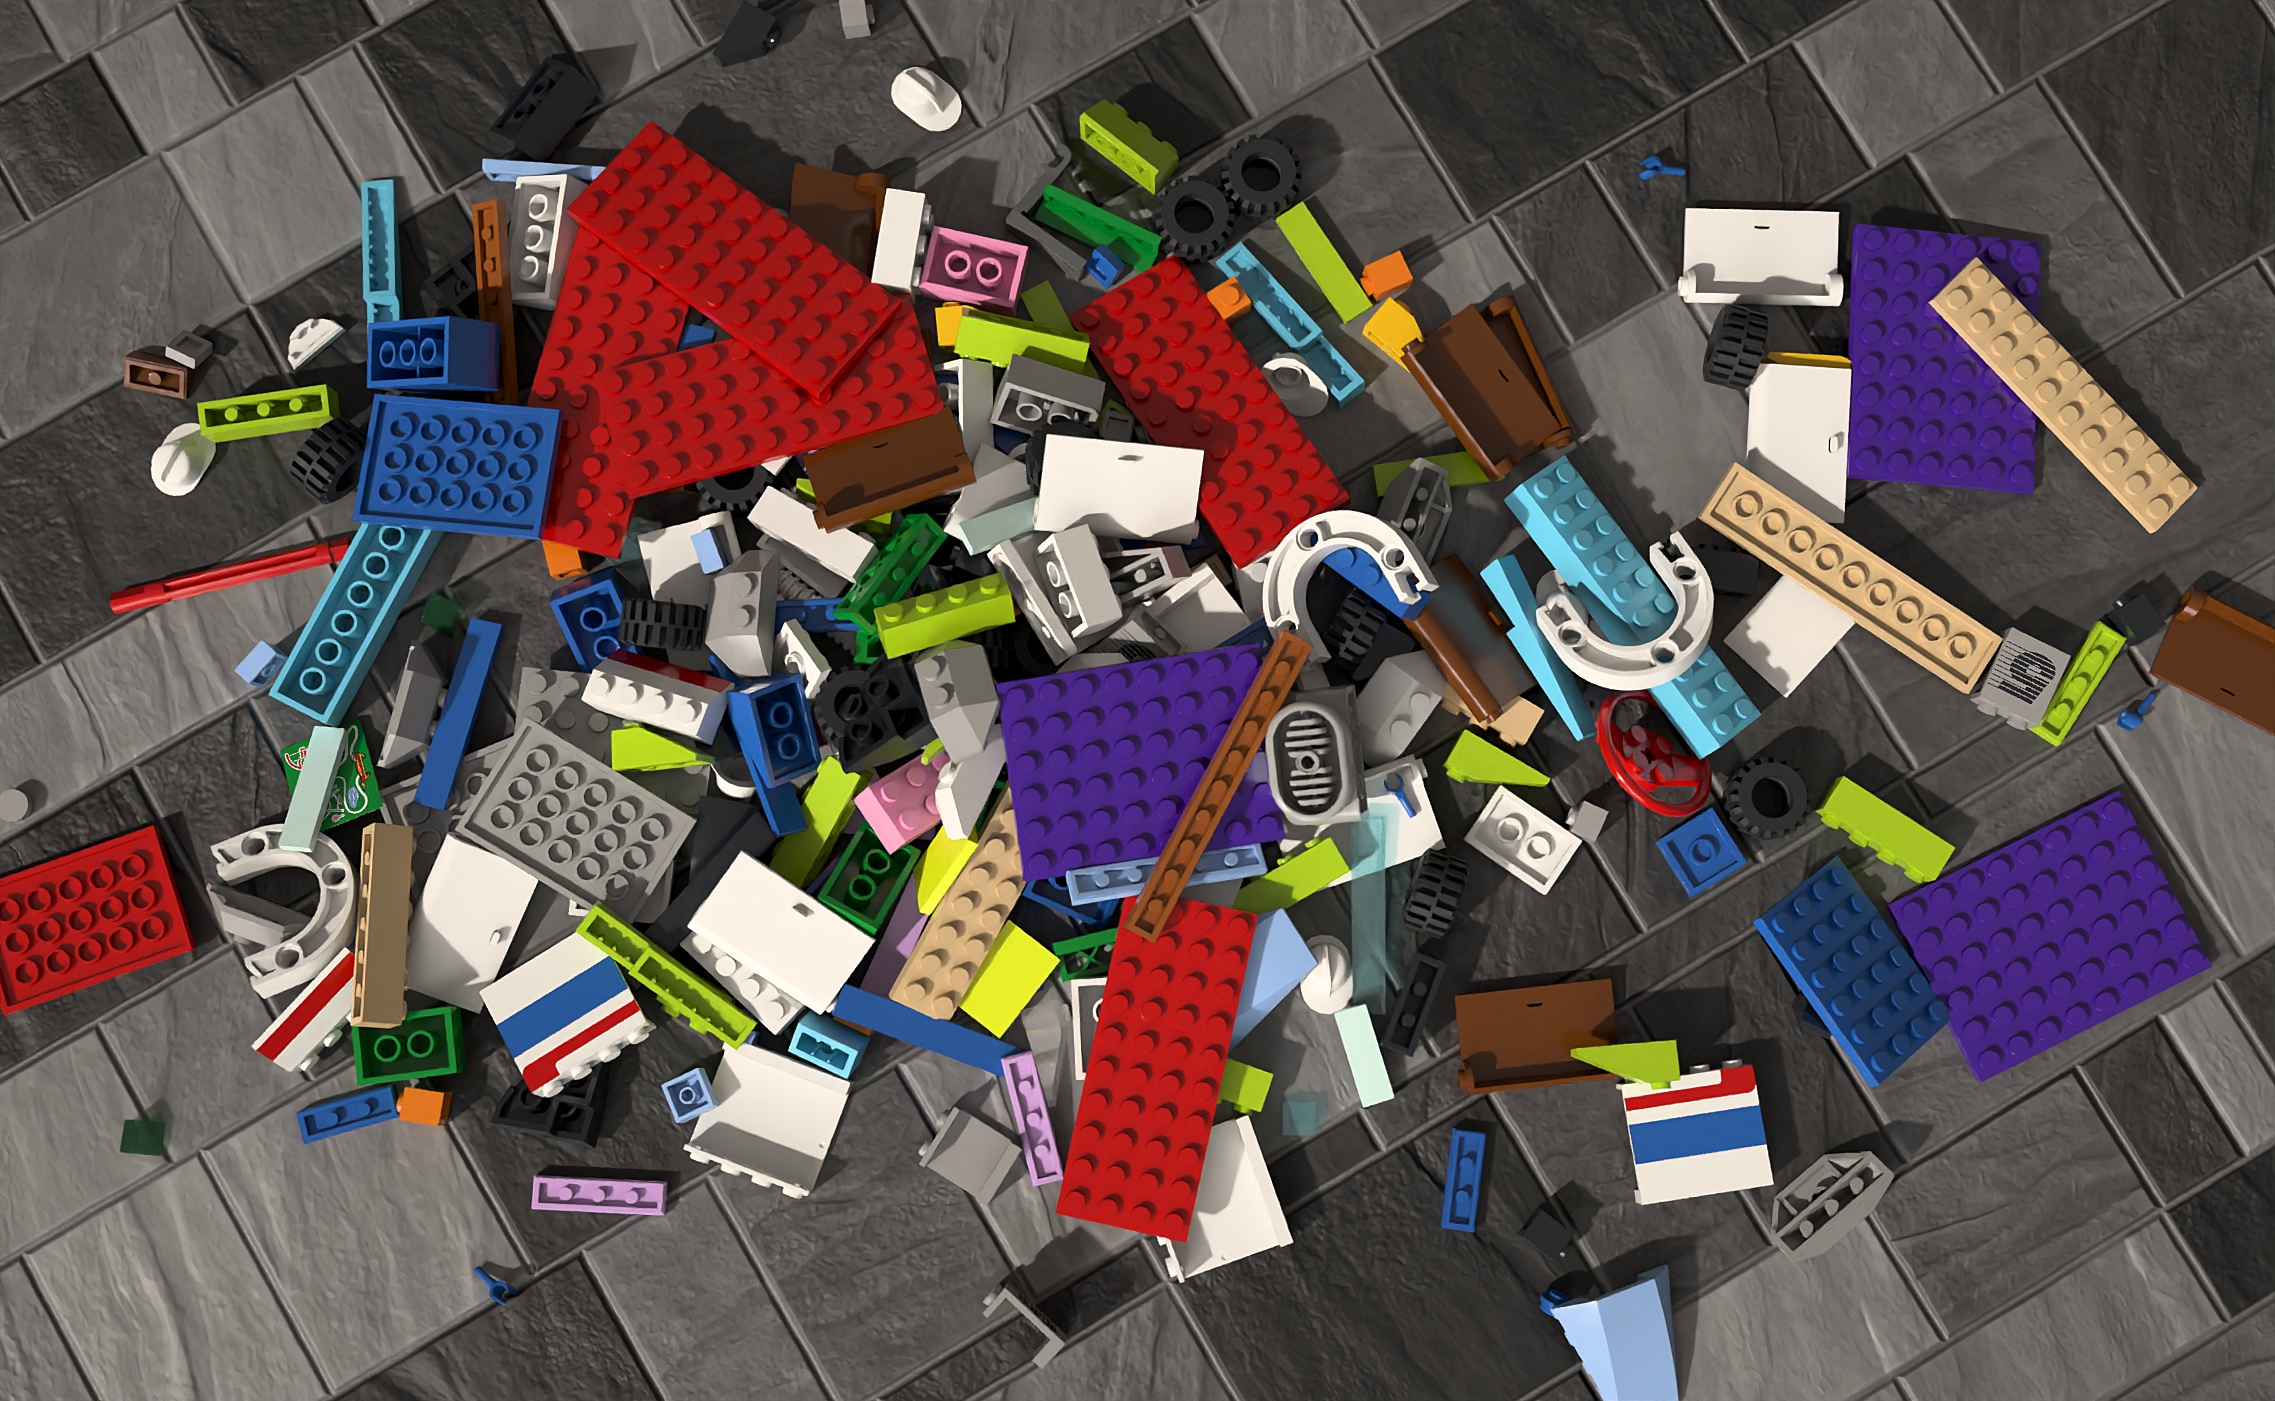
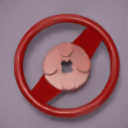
M1647 689L1616 690L1612 692L1600 707L1598 719L1595 722V729H1597L1595 740L1600 745L1610 772L1620 783V786L1640 804L1665 816L1683 817L1698 811L1706 802L1711 789L1712 771L1709 756L1707 755L1699 760L1695 753V758L1672 753V746L1667 738L1664 736L1658 737L1653 732L1639 725H1634L1623 732L1611 720L1612 713L1619 703L1626 700H1640L1655 706L1662 712L1663 710ZM1662 786L1697 787L1694 796L1689 801L1680 804L1667 803L1649 794Z

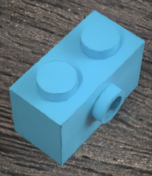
M811 1009L798 1023L788 1051L848 1079L861 1063L871 1036L838 1022L823 1013L819 1015Z

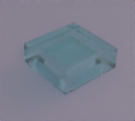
M1283 1101L1282 1135L1316 1136V1102Z

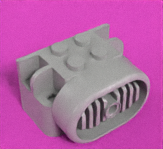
M1354 684L1289 691L1278 713L1271 720L1265 738L1269 781L1275 802L1285 813L1290 823L1295 825L1312 824L1314 826L1363 821L1369 816Z

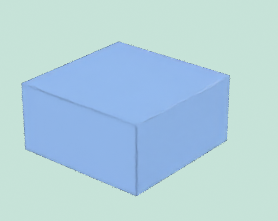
M707 529L690 536L704 574L713 575L719 573L729 565L716 530Z
M261 640L234 671L249 684L263 688L286 663L288 656L275 645Z
M696 1068L661 1085L676 1123H685L719 1107L704 1068Z

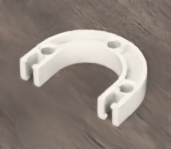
M1338 510L1316 515L1294 528L1277 547L1269 562L1264 578L1263 610L1268 629L1274 641L1281 629L1289 632L1290 626L1295 623L1297 628L1295 636L1313 646L1310 651L1311 655L1307 657L1309 662L1325 663L1331 659L1329 652L1309 618L1306 607V590L1310 576L1316 566L1326 556L1339 549L1359 547L1373 556L1400 602L1414 604L1422 598L1419 592L1412 593L1406 580V576L1413 572L1420 581L1416 584L1418 591L1422 589L1433 591L1438 588L1437 581L1417 547L1404 532L1393 524L1361 512ZM1317 532L1318 542L1314 547H1311L1310 538ZM1400 551H1403L1404 561L1397 567L1395 557ZM1304 662L1298 674L1307 675L1314 670L1313 665H1306Z
M1678 531L1670 535V548L1667 549L1670 555L1677 554L1678 559L1675 562L1671 563L1663 555L1661 549L1664 546L1661 542L1650 546V563L1673 593L1679 607L1674 623L1659 638L1638 646H1619L1608 643L1598 638L1588 629L1565 594L1556 598L1557 611L1554 613L1557 618L1564 616L1566 620L1560 626H1556L1547 616V613L1550 611L1547 605L1536 610L1537 625L1558 656L1577 675L1591 683L1610 689L1643 690L1675 679L1690 668L1699 658L1708 643L1712 630L1713 590L1705 568ZM1686 574L1691 575L1693 578L1689 580H1683L1679 577L1681 575ZM1571 637L1579 639L1574 644L1565 642L1566 639ZM1662 656L1672 658L1671 661L1666 663L1660 662L1657 659Z
M284 824L259 827L211 846L213 855L221 862L216 864L218 873L230 887L282 867L307 869L315 873L319 879L321 890L320 902L310 923L293 938L244 958L246 967L254 974V976L250 977L251 985L264 999L318 976L345 947L350 946L356 935L359 874L339 846L321 832H319L313 852L282 850L278 843ZM264 847L260 853L256 854L259 849ZM345 877L342 882L335 884L338 879ZM299 958L295 965L289 967L293 960ZM276 969L275 971L263 976V973Z

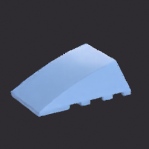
M1284 907L1258 914L1228 1053L1318 964L1316 957Z
M1662 1265L1636 1275L1638 1282L1589 1300L1578 1297L1550 1308L1555 1319H1558L1563 1326L1564 1334L1580 1355L1581 1363L1586 1372L1591 1374L1598 1386L1596 1389L1603 1401H1679L1668 1265Z

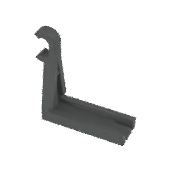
M1057 143V154L1062 155L1064 159L1056 168H1050L1047 163H1041L1040 169L1043 175L1006 217L1005 230L1079 282L1086 274L1084 267L1088 261L1029 220L1044 200L1043 190L1047 183L1054 186L1070 166L1071 152L1069 148Z

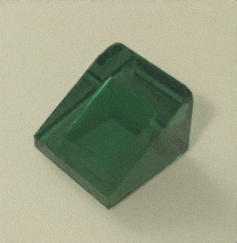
M432 591L428 597L420 622L450 637L465 609Z
M135 1118L126 1119L123 1127L120 1153L161 1156L166 1122Z

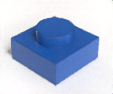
M1101 244L1094 250L1085 269L1103 287L1109 289L1115 284L1126 265L1104 244Z

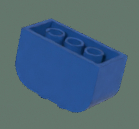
M452 316L368 323L367 388L419 394H463L499 391L500 324Z

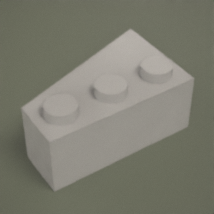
M1181 546L1099 553L1102 563L1109 570L1110 584L1114 594L1121 601L1122 610L1192 576Z

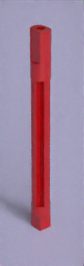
M348 536L114 592L110 597V606L115 614L335 563L343 559L351 545V541Z

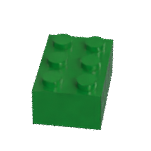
M863 820L817 900L874 938L912 873L922 851L906 844L894 853L889 854L870 824Z
M459 1006L406 1012L402 1025L393 1028L352 1026L357 1086L467 1072L461 1009Z

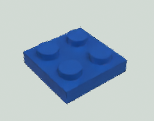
M1713 808L1707 809L1655 841V844L1689 898L1747 864Z

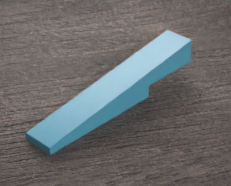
M390 179L362 182L363 299L367 303L368 329V323L404 320L395 181Z
M1241 242L1216 261L1219 268L1229 279L1235 276L1252 302L1251 305L1292 353L1302 356L1308 362L1310 369L1324 382L1329 397L1340 410L1365 390V381L1327 341L1319 326Z
M1512 554L1496 559L1480 574L1515 626L1506 634L1577 741L1593 736L1597 733L1595 721L1569 667L1558 656L1537 625L1536 610L1540 607L1515 555Z

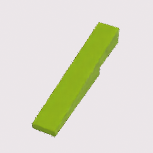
M599 900L575 930L579 935L626 967L631 976L735 1050H738L757 1025L755 1020Z

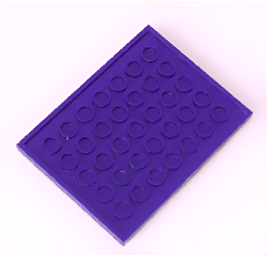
M1857 224L1853 227L1848 360L1851 361V388L1846 478L2017 494H2030L2034 492L2036 414L1928 302L1970 260L1977 257L2039 322L2040 242Z
M1259 642L995 682L998 697L1001 701L999 715L1024 882L1065 876L1067 870L1160 857L1263 664ZM1266 735L1203 852L1285 839L1282 811L1275 802L1269 781L1268 759L1265 746Z
M2119 790L1886 905L1917 967L1931 985L1938 1000L1945 1005L1947 1013L1951 1017L1947 1025L1977 1082H1983L2212 967Z

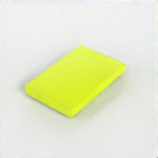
M975 825L968 838L957 840L947 837L944 826H942L913 869L919 912L927 915L933 913L978 847L979 843Z
M1008 920L999 931L958 1006L998 1038H1001L1061 960L1012 921Z

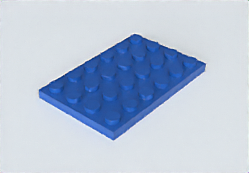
M375 394L352 520L362 524L543 540L564 413L557 409Z
M1838 855L1825 862L1753 921L1756 928L1870 1088L1880 1085L1951 1020L1945 1005L1938 1000L1927 979Z

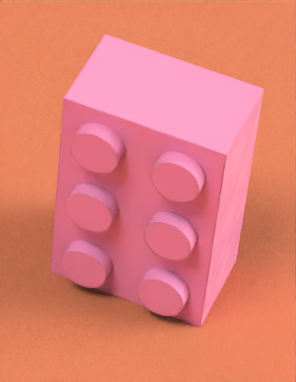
M934 226L919 284L921 295L925 298L947 303L960 302L961 306L968 305L982 311L1015 318L1029 261L1028 247Z
M945 751L944 756L939 755L928 765L921 763L923 755L921 754L868 786L853 800L889 854L894 853L942 822L936 806L935 790L940 782L938 776L941 769L951 759L947 751Z

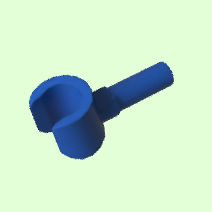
M1651 156L1639 163L1648 168V170L1639 174L1644 180H1648L1658 174L1684 176L1685 168L1666 166L1656 156Z
M2149 693L2134 712L2129 709L2123 710L2116 724L2127 731L2140 726L2143 722L2142 716L2153 703L2156 696Z
M1395 774L1400 781L1397 789L1389 788L1386 780H1384L1387 792L1397 797L1410 818L1416 816L1417 813L1404 792L1405 783L1399 774Z
M480 1266L474 1269V1273L490 1288L491 1299L502 1305H508L502 1300V1295L506 1290L516 1295L515 1288L503 1281L493 1279Z

